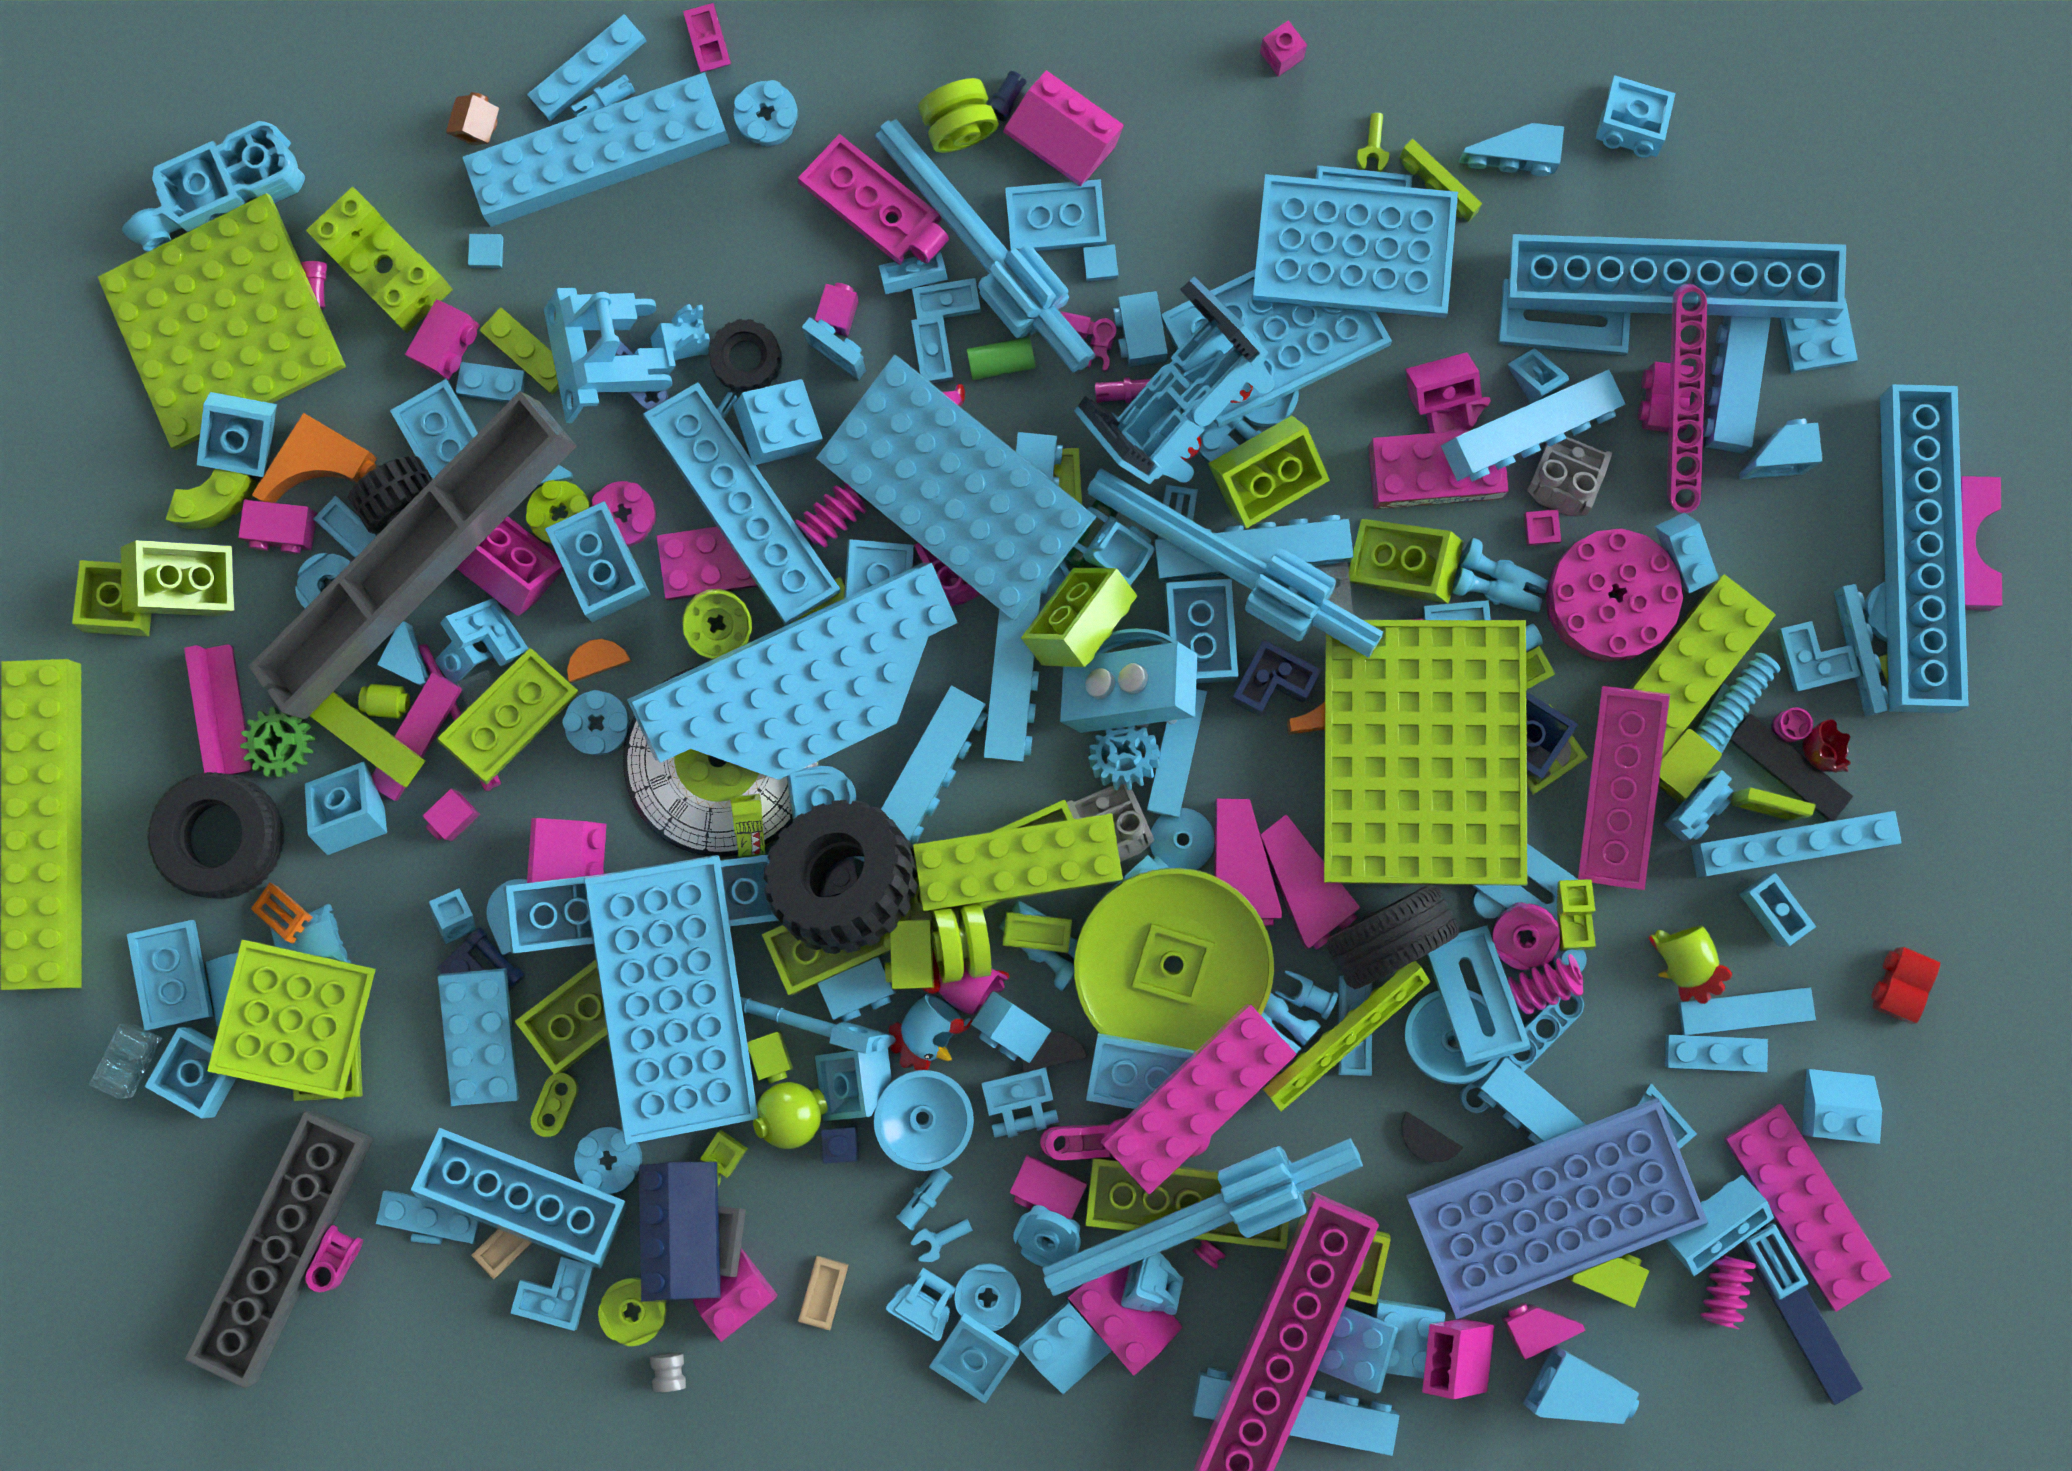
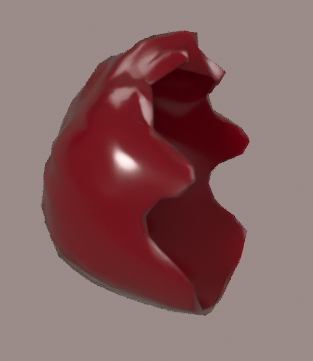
M1827 719L1812 728V731L1804 738L1802 743V750L1807 761L1814 768L1823 772L1837 773L1841 771L1848 772L1849 770L1847 766L1851 762L1846 757L1849 751L1850 735L1840 732L1837 729V722L1833 719Z

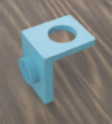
M451 642L435 659V662L449 681L458 684L476 664L492 659L494 656L488 648L486 653L477 651L473 644L458 650L454 643Z

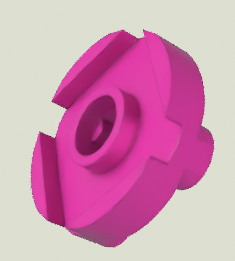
M627 481L614 482L606 485L593 496L592 506L603 501L606 502L628 547L642 542L655 524V504L650 495L636 483ZM621 506L632 510V514L627 515L628 521L622 522L620 518H615V513L619 511Z
M1523 902L1513 904L1500 914L1494 925L1493 942L1499 957L1509 966L1520 970H1530V967L1543 966L1544 963H1549L1559 948L1560 935L1557 920L1554 919L1550 912L1538 905L1525 904ZM1532 931V936L1536 939L1534 941L1528 940L1525 944L1521 943V936L1518 932Z

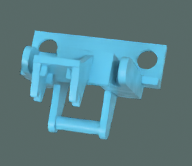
M557 288L546 304L544 314L566 423H573L584 406H597L599 404L597 392L663 391L670 388L673 383L669 374L676 366L675 360L709 354L710 338L709 334H705L703 325V306L697 305L696 308L692 309V306L687 304L677 311L671 320L672 323H660L650 337L652 348L637 349L633 355L615 356L620 346L619 337L615 335L614 330H630L638 319L637 316H647L656 311L655 301L652 299H635L634 293L609 294L599 292L596 294L577 295L576 288ZM556 310V320L554 321V311ZM583 330H600L602 338L587 352ZM572 395H573V407L571 406V397H572Z

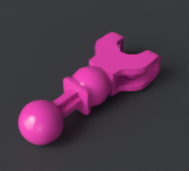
M1125 1118L1114 1120L1109 1125L1049 1127L1041 1134L1040 1147L1046 1155L1056 1160L1113 1157L1100 1141ZM1062 1135L1066 1141L1065 1146L1061 1150H1055L1053 1146L1054 1140ZM1211 1137L1190 1157L1202 1154L1208 1148Z

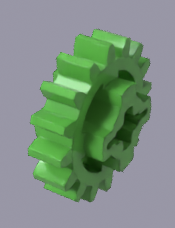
M270 707L269 715L263 711H258L259 720L257 722L251 719L247 721L252 727L251 730L241 732L243 736L248 738V742L240 744V748L249 750L244 760L248 762L255 761L252 769L259 772L264 768V775L272 777L275 772L277 777L285 778L286 770L293 774L298 773L296 767L298 763L305 766L308 764L304 758L305 753L313 754L314 750L307 747V743L315 740V737L306 735L311 725L308 723L300 724L302 718L282 713V711L280 713L276 707ZM283 721L289 723L296 733H289ZM266 727L265 731L259 737L261 731ZM278 737L283 739L282 743L277 744V748L273 747V742L278 741ZM296 748L294 754L289 758V755ZM260 751L268 753L272 764L261 756Z

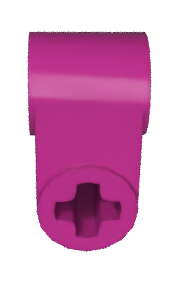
M332 1225L322 1238L318 1251L307 1270L306 1283L308 1287L316 1292H325L337 1288L342 1283L350 1265L357 1257L363 1240L359 1237L353 1239L339 1232L338 1227ZM322 1267L327 1268L331 1273V1281L328 1285H323L318 1278Z

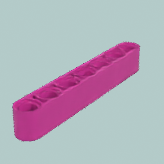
M1685 284L1677 288L1672 300L1667 498L1673 508L1680 513L1694 511L1699 506L1701 500L1707 297L1703 290L1692 284ZM1688 292H1696L1698 295L1697 304L1690 309L1683 308L1681 302L1683 296ZM1688 325H1694L1697 329L1696 337L1688 342L1682 341L1680 336L1682 329ZM1688 358L1694 359L1696 362L1694 371L1686 375L1681 374L1679 368L1682 361ZM1687 391L1694 392L1695 399L1690 406H1679L1678 400L1682 393ZM1685 424L1693 425L1694 431L1691 437L1684 440L1678 438L1677 433L1681 426ZM1686 456L1691 457L1693 460L1691 468L1684 472L1678 471L1676 466L1679 459ZM1680 490H1691L1692 495L1688 502L1682 504L1676 502V494Z

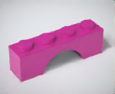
M1961 476L1965 610L1991 611L2002 606V573L1993 570L1983 562L1978 554L1975 540L1977 529L1984 518L2001 509V477Z

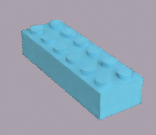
M442 1128L438 1129L411 1188L416 1197L598 1269H601L627 1210V1204L622 1199Z

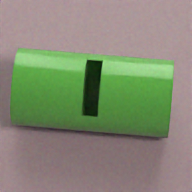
M1030 337L966 349L973 381L999 376L1004 373L1009 374L1036 368Z

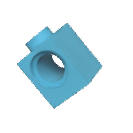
M460 888L429 901L432 917L445 944L476 930L473 914Z

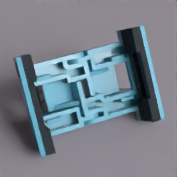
M1195 276L1180 290L1206 320L1171 357L1173 361L1170 364L1164 365L1119 417L1103 406H1100L1097 402L1095 403L1086 395L1074 410L1116 463L1148 484H1151L1154 479H1159L1162 474L1182 483L1192 479L1194 470L1184 460L1191 459L1200 450V434L1204 431L1203 427L1212 423L1229 402L1240 403L1250 396L1253 387L1258 392L1266 394L1275 385L1273 377L1264 365L1265 356L1268 354V351L1247 327Z

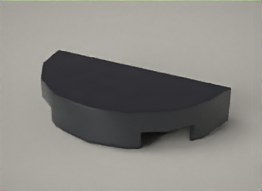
M1062 1032L1049 1033L1030 1063L1023 1059V1073L1088 1057L1083 1046L1074 1037Z
M1405 1111L1401 1122L1402 1137L1406 1147L1416 1157L1428 1162H1444L1455 1157L1463 1149V1146Z

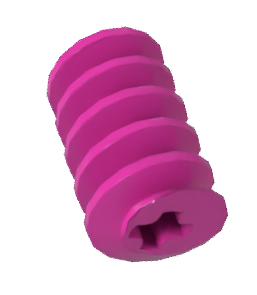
M844 481L845 489L836 485L832 488L835 498L828 494L823 496L826 504L825 507L817 502L813 504L816 515L808 511L803 513L806 524L797 519L794 521L814 545L819 544L826 548L828 546L825 539L826 535L833 539L838 538L835 527L844 531L847 530L845 518L853 522L857 521L854 513L855 509L863 514L867 512L861 498Z
M1568 954L1569 965H1565L1560 958H1557V969L1555 970L1548 963H1544V974L1542 975L1534 967L1531 969V979L1524 972L1519 973L1520 983L1518 984L1511 976L1508 978V984L1514 1000L1524 1013L1532 1014L1535 1007L1543 1010L1547 1002L1550 1005H1556L1559 1002V997L1567 1001L1571 998V992L1575 996L1583 994V977L1579 965L1572 954Z
M1723 1255L1722 1259L1712 1263V1265L1720 1269V1272L1709 1273L1708 1276L1717 1282V1286L1706 1287V1291L1714 1295V1299L1703 1300V1304L1708 1306L1711 1312L1700 1313V1317L1712 1323L1740 1329L1733 1323L1743 1322L1745 1317L1738 1313L1736 1309H1745L1748 1304L1741 1300L1739 1296L1750 1294V1290L1744 1287L1742 1283L1753 1281V1277L1746 1273L1745 1270L1754 1269L1756 1264Z

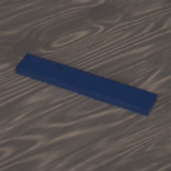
M1769 1223L1761 1227L1759 1230L1765 1229L1766 1226L1769 1225ZM1767 1236V1240L1791 1282H1796L1795 1276L1772 1236ZM1742 1241L1740 1244L1750 1262L1756 1264L1755 1271L1831 1404L1836 1405L1863 1390L1861 1383L1806 1287L1803 1286L1780 1300L1777 1299L1747 1245ZM1758 1241L1756 1245L1781 1289L1785 1288L1761 1243Z

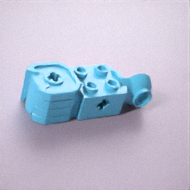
M257 121L228 134L223 143L219 145L211 141L155 166L152 180L162 206L144 209L132 215L131 219L123 225L122 231L129 240L142 245L145 251H151L171 241L170 233L181 228L189 232L247 203V200L251 201L267 193L272 196L274 203L298 193L304 183L305 175L298 169L296 158L288 149L291 142L276 126L267 122Z

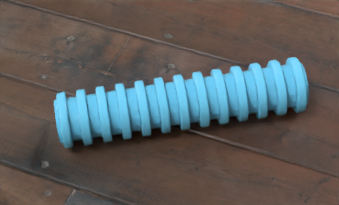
M1755 653V660L1749 661V668L1743 669L1741 672L1743 676L1736 678V685L1730 686V693L1723 695L1724 701L1717 703L1718 709H1713L1711 711L1712 717H1707L1704 721L1706 723L1705 726L1701 725L1698 729L1700 731L1698 735L1718 751L1717 747L1723 746L1725 743L1724 738L1730 737V730L1737 728L1736 722L1743 720L1742 714L1749 712L1748 706L1755 704L1754 698H1759L1762 695L1761 689L1765 690L1768 687L1767 681H1772L1774 679L1773 674L1780 671L1778 663L1764 653Z

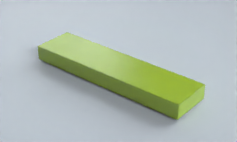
M334 691L310 715V717L404 787L410 784L426 761Z

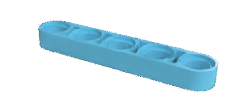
M1571 992V997L1575 999L1577 1006L1576 1010L1570 1015L1561 1012L1559 1002L1556 1005L1547 1003L1545 1009L1540 1010L1524 1026L1531 1045L1528 1059L1519 1061L1513 1054L1505 1057L1524 1072L1582 1014L1584 1009L1582 997L1575 996ZM1541 1019H1548L1553 1024V1033L1547 1038H1542L1536 1032V1024ZM1474 1082L1467 1083L1460 1091L1459 1099L1461 1105L1469 1112L1480 1113L1485 1111L1489 1107L1485 1102L1475 1108L1467 1103L1466 1096L1468 1091L1476 1088L1473 1085Z

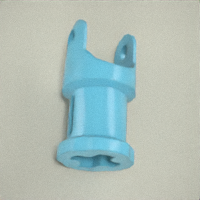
M1285 971L1287 975L1301 981V989L1293 997L1279 991H1275V993L1300 1008L1306 1006L1320 1013L1321 1018L1327 1020L1339 993L1335 991L1329 993L1313 985L1312 980L1292 971Z

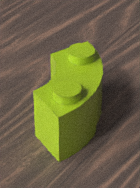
M214 469L211 477L201 486L189 490L175 489L166 520L177 527L186 529H205L217 526L218 523L242 511L244 500H251L258 482L241 473Z

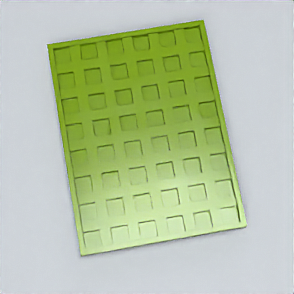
M1363 620L1383 632L1378 645L1369 658L1326 633L1324 883L1527 886L1526 620Z

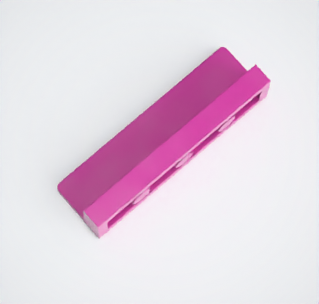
M227 644L207 649L198 645L185 647L184 651L204 773L217 772L234 775L252 771V762L244 760L249 750L240 748V744L248 742V738L241 734L242 731H247L233 646Z

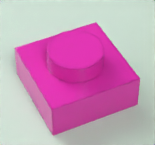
M1558 510L1524 513L1527 546L1559 544L1561 542Z

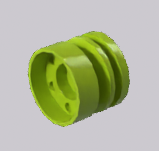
M707 589L695 595L686 605L682 617L683 633L690 647L698 654L710 659L720 657L747 644L752 631L751 615L746 604L734 593L723 589ZM718 614L722 615V622L725 624V627L723 629L716 628L715 631H711V624L708 622V618L710 616L716 618Z

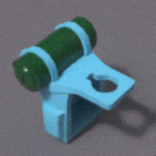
M1096 499L1092 506H1089L1087 509L1096 518L1065 556L1064 560L1074 567H1082L1087 561L1098 568H1117L1128 584L1131 585L1146 566L1155 547L1150 544L1151 539L1132 525L1127 528L1115 519L1118 512Z

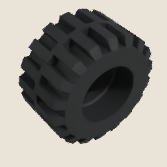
M418 456L401 457L386 462L363 476L350 490L348 499L368 532L378 534L433 479Z

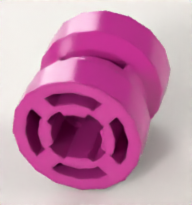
M1796 707L1777 714L1772 721L1771 727L1772 731L1785 742L1792 743L1810 734L1813 728V720L1805 709Z

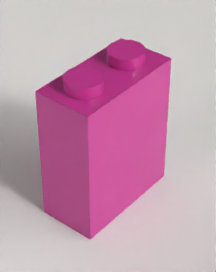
M1457 1319L1430 1324L1422 1393L1453 1400L1486 1393L1488 1390L1494 1325L1469 1319Z

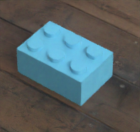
M1232 579L1166 583L1164 591L1167 635L1197 654L1196 683L1236 681L1238 678Z

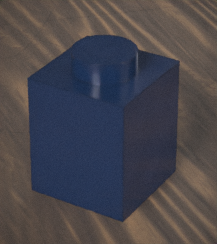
M857 1126L833 1127L821 1130L823 1164L859 1160Z

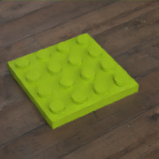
M242 939L207 1071L343 1100L376 969Z

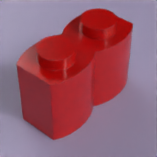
M1897 947L1894 951H1890L1883 963V969H1886L1882 982L1878 981L1871 994V999L1874 1000L1872 1008L1908 1024L1918 1023L1926 1006L1929 992L1938 975L1941 962L1906 947Z

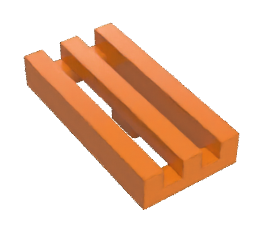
M272 883L268 884L251 908L255 914L285 941L292 944L297 940L294 936L296 931L302 933L305 929L302 926L304 920L310 922L313 918L283 890ZM271 894L275 895L292 910L296 917L293 918L270 897ZM265 903L289 924L287 929L262 908Z

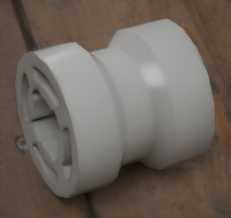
M667 1353L650 1357L651 1368L655 1372V1378L652 1381L653 1392H670L686 1388V1377L682 1375L681 1367L684 1365L683 1353Z

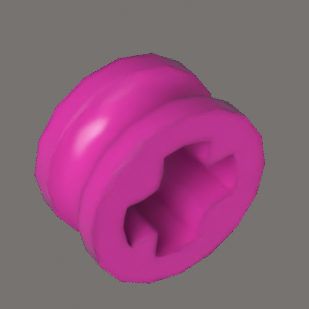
M1200 1240L1201 1246L1194 1248L1193 1252L1217 1269L1219 1267L1218 1260L1225 1259L1226 1255L1209 1241Z

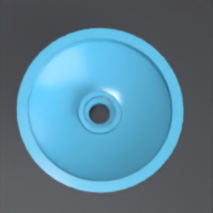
M1439 990L1423 997L1411 1010L1405 1027L1406 1048L1413 1063L1428 1077L1446 1084H1467L1488 1075L1501 1058L1465 1067L1459 1047L1453 1048L1448 1044L1450 1040H1456ZM1468 990L1483 1034L1488 1037L1493 1036L1495 1028L1483 996Z
M916 1070L897 1077L883 1090L874 1111V1130L883 1151L897 1164L917 1171L934 1170L951 1163L963 1152L973 1130V1110L965 1091L949 1076L932 1070ZM920 1112L928 1114V1120L923 1124L916 1121V1116Z

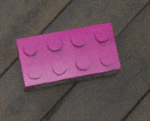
M1471 430L1372 438L1368 445L1374 509L1502 499L1509 492L1506 467L1497 470L1496 466L1493 465L1488 468L1490 474L1472 482L1470 477H1467L1457 482L1441 445Z

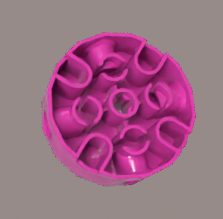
M1626 529L1596 531L1574 543L1553 567L1545 593L1548 619L1560 640L1570 648L1577 650L1580 654L1605 663L1631 660L1660 644L1677 623L1683 601L1680 573L1668 552L1648 536ZM1611 591L1617 593L1619 599H1610L1608 593Z

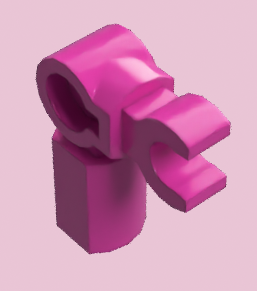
M1060 311L1082 338L1092 337L1090 346L1094 347V358L1103 360L1102 372H1106L1110 364L1107 350H1112L1113 341L1116 336L1114 322L1107 318L1092 322L1090 317ZM1093 359L1089 361V365L1086 368L1090 369Z

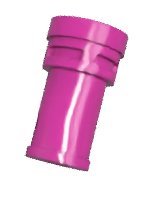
M320 261L302 262L301 265L321 310L326 309L324 281H326L327 263Z

